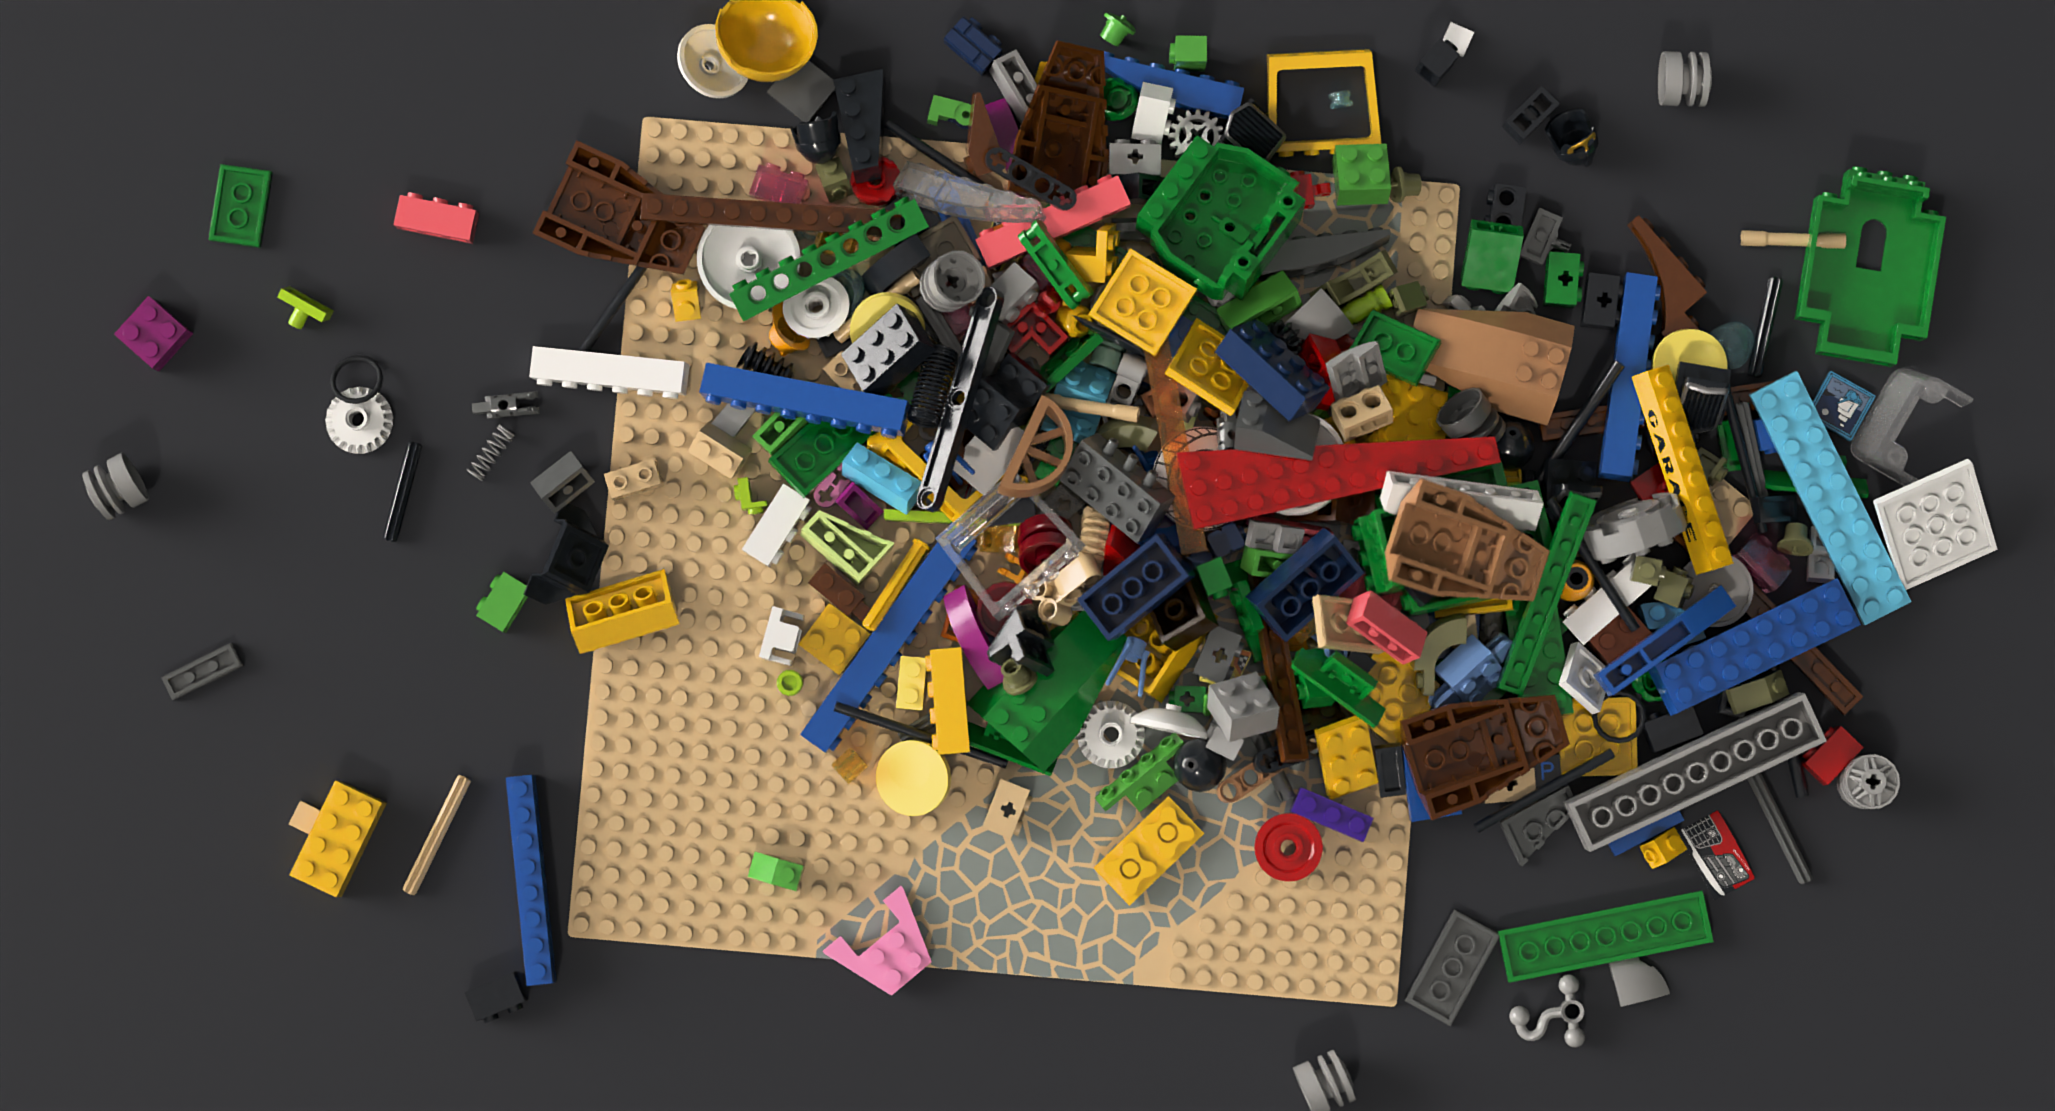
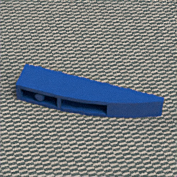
M1104 51L1106 73L1113 78H1120L1128 85L1134 86L1138 92H1141L1143 82L1173 88L1171 98L1176 99L1175 107L1194 113L1198 109L1202 115L1210 112L1209 116L1228 120L1230 113L1241 105L1244 88L1239 87L1240 84L1238 82L1225 80V83L1214 81V77L1201 74L1200 77L1191 76L1189 71L1183 69L1169 71L1165 70V66L1161 64L1150 63L1149 66L1139 64L1140 60L1125 57V60L1114 58V54Z
M1718 586L1593 676L1608 696L1616 694L1735 608V603L1723 586Z

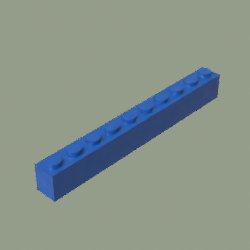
M953 523L948 526L893 603L876 631H873L800 735L825 753L829 749L833 752L842 741L839 735L844 728L849 731L857 720L834 712L836 702L858 709L859 707L864 709L872 699V696L869 694L874 686L879 688L888 676L884 673L889 665L894 667L903 655L899 652L905 643L908 646L912 643L918 634L914 631L920 622L922 624L927 622L933 613L929 610L935 601L938 603L942 601L943 596L948 592L945 589L950 580L953 582L957 580L963 571L960 568L965 559L970 561L978 550L975 547L977 540Z

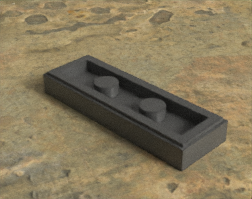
M229 643L161 678L172 701H175L244 665L233 643Z

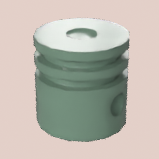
M1100 335L1104 341L1094 349L1089 363L1117 373L1124 356L1122 353H1125L1126 349Z

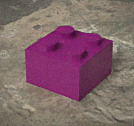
M148 296L114 335L152 369L159 372L193 333L159 302Z

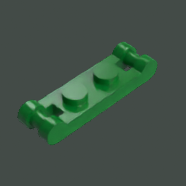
M1036 219L1031 223L1030 229L1023 230L1018 234V239L1069 308L1075 309L1080 305V301L1083 298L1087 299L1093 294L1092 287L1083 280L1047 231L1043 221ZM1036 236L1041 240L1037 245L1034 242ZM1072 284L1077 289L1074 293L1069 289Z

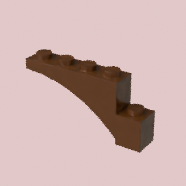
M1638 215L1627 226L1642 245L1655 276L1658 277L1657 284L1661 285L1662 325L1661 333L1657 337L1662 341L1667 335L1677 330H1699L1698 327L1700 325L1692 315L1687 316L1684 312L1707 293L1704 289L1706 287L1705 283L1697 275L1693 277L1687 270L1689 268L1688 264L1682 257H1676L1670 251L1672 247L1665 238H1659L1654 233L1652 223L1644 217L1642 219Z

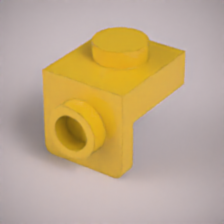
M682 279L673 283L671 286V296L675 322L701 319L697 281Z
M1675 827L1668 829L1653 840L1640 846L1645 860L1652 869L1671 861L1687 850Z

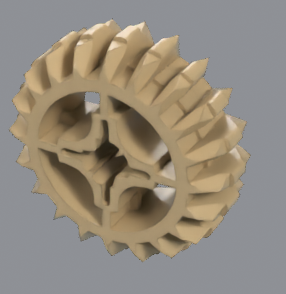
M1086 506L1081 515L1075 552L1076 558L1083 554H1092L1101 570L1110 521L1092 506Z

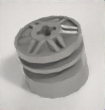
M1663 51L1658 69L1659 104L1661 106H1678L1682 95H1684L1687 106H1693L1696 99L1698 107H1705L1712 84L1709 54L1707 52H1700L1697 59L1695 52H1690L1686 63H1683L1681 52Z
M951 251L928 264L920 277V292L924 301L931 308L940 312H953L973 302L982 293L985 285V272L981 263L972 254L965 251ZM947 281L951 284L949 287L945 284Z
M123 452L107 460L109 473L97 465L94 467L95 474L90 470L82 474L92 503L109 521L116 517L115 510L118 514L125 513L123 500L133 508L149 500L143 480L131 460Z
M1876 754L1855 756L1836 778L1837 790L1841 798L1850 806L1858 809H1877L1890 804L1897 796L1900 787L1899 773L1894 764L1887 758ZM1871 778L1876 781V784L1870 786V784L1866 783V779Z
M1334 1050L1327 1052L1331 1064L1327 1065L1322 1055L1318 1056L1320 1068L1317 1070L1313 1068L1309 1061L1292 1067L1311 1111H1331L1328 1099L1332 1097L1340 1107L1344 1106L1341 1093H1345L1350 1103L1356 1100L1352 1079L1344 1062L1336 1055Z

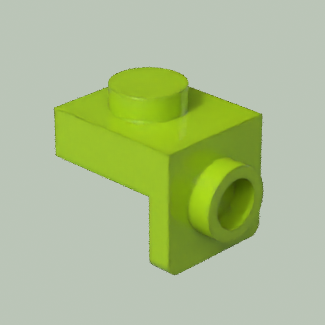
M748 477L737 478L738 485H734V494L736 501L740 500L741 509L748 511V515L764 513L763 508L769 507L768 502H753L750 479Z

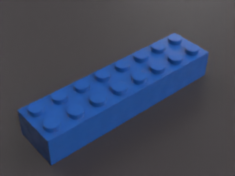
M1838 578L1673 656L1655 665L1648 672L1670 716L1861 624Z

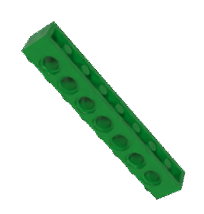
M906 196L894 203L896 207L886 212L885 208L871 214L872 220L864 224L862 220H859L849 225V231L840 236L839 232H836L824 238L825 244L817 247L814 243L802 249L803 255L794 259L791 255L778 262L780 267L772 271L767 267L755 274L757 278L747 283L746 279L732 285L734 290L729 295L743 322L928 228L929 225L916 199L910 200ZM899 214L904 217L905 225L902 228L895 229L890 225V219L893 215ZM876 226L881 229L882 236L879 240L872 241L867 237V230L870 227ZM849 238L857 240L859 244L858 250L852 253L844 249V242ZM830 250L835 254L836 259L832 264H825L821 261L820 255L823 251ZM801 262H808L812 266V273L810 275L802 276L799 274L797 267ZM785 274L789 278V285L785 288H779L774 282L775 276ZM754 286H762L765 289L766 296L763 299L757 300L752 296L751 290Z

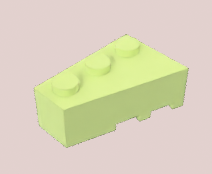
M820 510L806 523L800 533L808 543L857 586L863 582L894 546V542L879 538L871 532L856 528L848 522Z

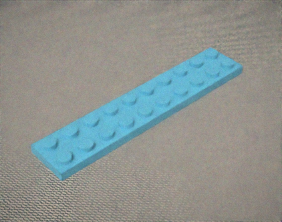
M1794 371L1749 394L1862 624L1867 625L1910 603L1911 600L1798 372Z

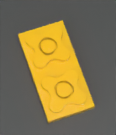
M1168 796L1116 845L1094 869L1130 906L1205 833Z

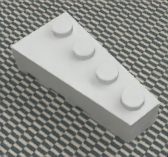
M1634 553L1622 561L1623 566L1618 571L1613 569L1606 575L1627 607L1652 586L1630 581L1635 557ZM1600 586L1598 589L1593 587L1592 591L1578 607L1573 604L1563 613L1565 618L1562 622L1584 645L1618 616L1619 613Z

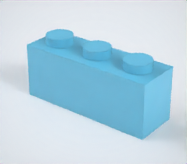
M858 442L842 461V476L907 515L917 502L921 481Z

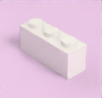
M783 484L742 550L768 567L772 563L777 565L784 554V551L781 550L786 541L791 543L798 532L795 528L800 519L805 521L812 510L809 507L811 501L806 497L803 498L798 492Z

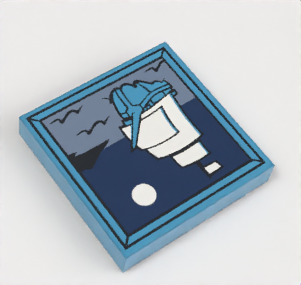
M1829 371L1812 402L1825 428L1851 441L1876 396L1838 374Z

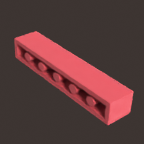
M1110 174L1098 179V185L1089 188L1088 185L1074 190L1077 201L1073 208L1067 211L1058 210L1053 206L1041 210V207L1038 206L1027 211V216L1017 220V217H1013L1002 223L1004 227L994 231L993 227L980 232V237L975 240L988 270L1028 253L1018 239V234L1023 230L1030 229L1031 223L1036 219L1043 221L1047 231L1056 241L1131 207L1119 176L1112 177ZM1064 196L1058 197L1061 199L1059 204L1062 206L1065 203L1070 204L1071 202L1068 198L1065 199ZM1038 236L1034 238V242L1037 245L1041 241Z

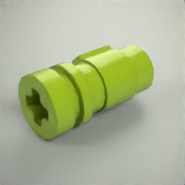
M1381 284L1374 287V291L1368 290L1363 297H1358L1340 308L1352 325L1367 319L1372 309L1382 313V309L1386 311L1393 307L1389 296Z

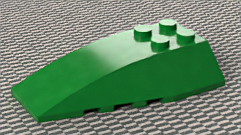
M1078 611L1072 615L1071 620L1066 625H1058L1050 631L1055 645L1050 647L1047 652L1055 670L1053 673L1045 676L1037 672L1038 678L1032 688L1020 695H1009L1004 690L1003 682L989 690L983 685L967 703L969 707L1044 773L1080 733L1127 640V636L1123 634L1117 640L1108 641L1086 611Z

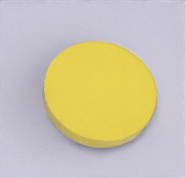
M891 292L874 294L863 300L853 312L850 322L851 341L854 343L896 304L914 312L925 330L923 314L912 300L901 294Z
M1681 329L1667 335L1656 347L1651 363V370L1669 364L1675 383L1679 362L1727 369V357L1721 344L1712 335L1697 329Z
M906 740L893 745L883 754L877 766L876 783L882 799L890 808L904 815L918 816L933 811L945 800L951 785V772L944 755H938V750H933L932 744L921 740Z

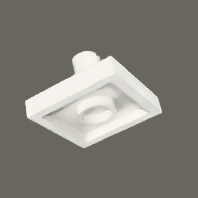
M1575 642L1570 644L1559 685L1591 714H1595L1601 711L1606 692L1593 675L1604 668L1605 665L1581 643Z

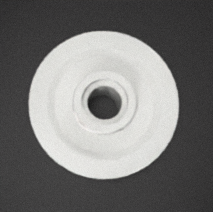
M830 277L783 301V314L789 327L798 335L805 336L808 339H820L823 336L829 337L831 333L838 331L842 324H845L846 317L849 315L850 301L844 286L833 277ZM819 305L823 306L821 311L816 313L812 312L814 307Z
M355 387L348 388L340 393L347 398L357 399L371 393L373 389ZM377 393L370 400L358 404L345 403L336 397L327 409L325 419L326 430L331 440L339 448L354 454L369 453L378 449L388 439L393 426V413L389 403L380 393ZM362 413L364 416L363 423L359 426H354L352 422L354 415Z
M1103 701L1095 704L1088 714L1080 733L1077 735L1078 744L1084 756L1093 764L1103 768H1119L1133 761L1140 753L1145 739L1144 727L1130 723L1131 717L1137 714L1136 711L1127 704L1118 701ZM1114 727L1117 729L1119 735L1116 741L1109 742L1104 738L1103 734L1106 728Z

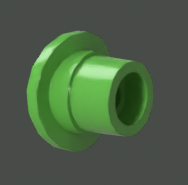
M1107 12L1104 14L1108 19L1100 36L1109 43L1119 46L1128 33L1131 35L1135 34L1136 29L1126 20V16L1122 15L1120 17Z

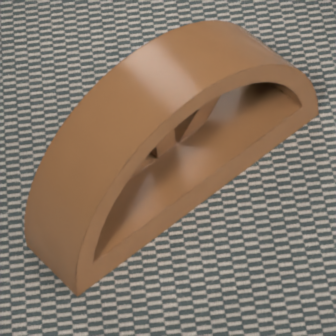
M1041 395L997 493L1014 498L1032 497L1050 489L1063 476L1072 454L1073 434L1066 415L1049 398ZM1045 414L1058 427L1036 435ZM1062 436L1064 443L1063 459H1058L1032 446ZM1028 455L1052 465L1056 469L1050 475L1038 481ZM1021 466H1023L1029 483H1014Z

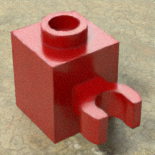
M1304 171L1290 172V177L1300 182L1297 194L1306 199L1304 209H1313L1315 205L1314 197L1330 196V183L1312 185L1311 174H1305Z

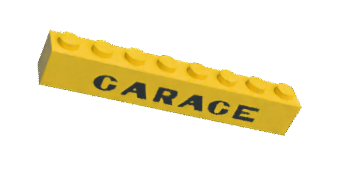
M1669 364L1632 376L1668 491L1678 495L1687 521L1686 530L1682 533L1696 575L1733 564Z

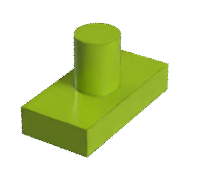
M291 286L281 288L277 298L295 307L288 323L298 329L303 328L309 315L320 322L330 320L334 310Z

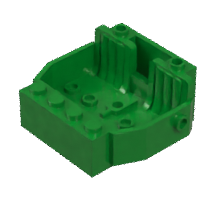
M1197 135L1138 213L1136 230L1150 238V244L1167 270L1196 288L1199 292L1213 300H1223L1226 294L1230 292L1240 300H1243L1300 223L1306 199L1297 194L1300 182L1290 177V173L1284 168L1275 167L1248 148L1216 143L1213 146ZM1202 194H1207L1210 198L1208 200H1203L1200 196ZM1187 214H1192L1195 218L1193 220H1188L1185 216ZM1279 216L1284 220L1269 242L1264 245L1263 243L1273 223ZM1230 225L1234 228V230L1228 232L1226 231L1225 227ZM1245 261L1248 262V265L1242 266Z

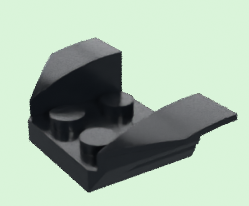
M570 503L561 508L554 519V522L562 526L542 574L532 573L523 595L544 605L574 595L590 593L609 547L603 539L597 536L585 510Z

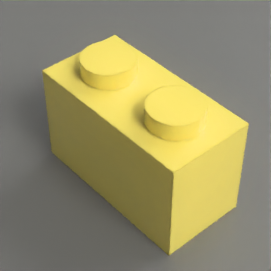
M901 656L897 709L923 711L927 674L925 658Z

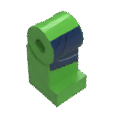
M934 95L927 123L937 126L939 119L956 123L962 129H968L971 105Z

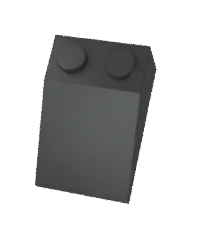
M1244 391L1235 428L1234 449L1313 460L1320 420L1305 414L1289 422L1258 392Z

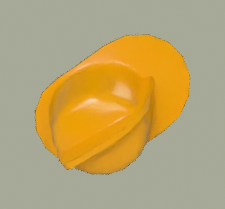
M783 302L773 306V325L769 331V339L775 348L778 349L779 355L784 357L797 350L803 351L808 349L810 338L798 335L789 327L783 314Z

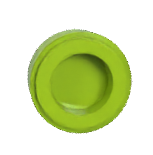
M785 670L777 678V687L782 694L794 696L801 691L803 679L798 672Z

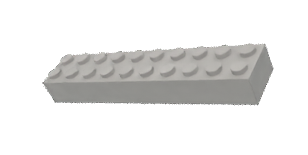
M1796 692L1563 801L1584 849L1591 852L1818 746L1827 740L1806 694Z

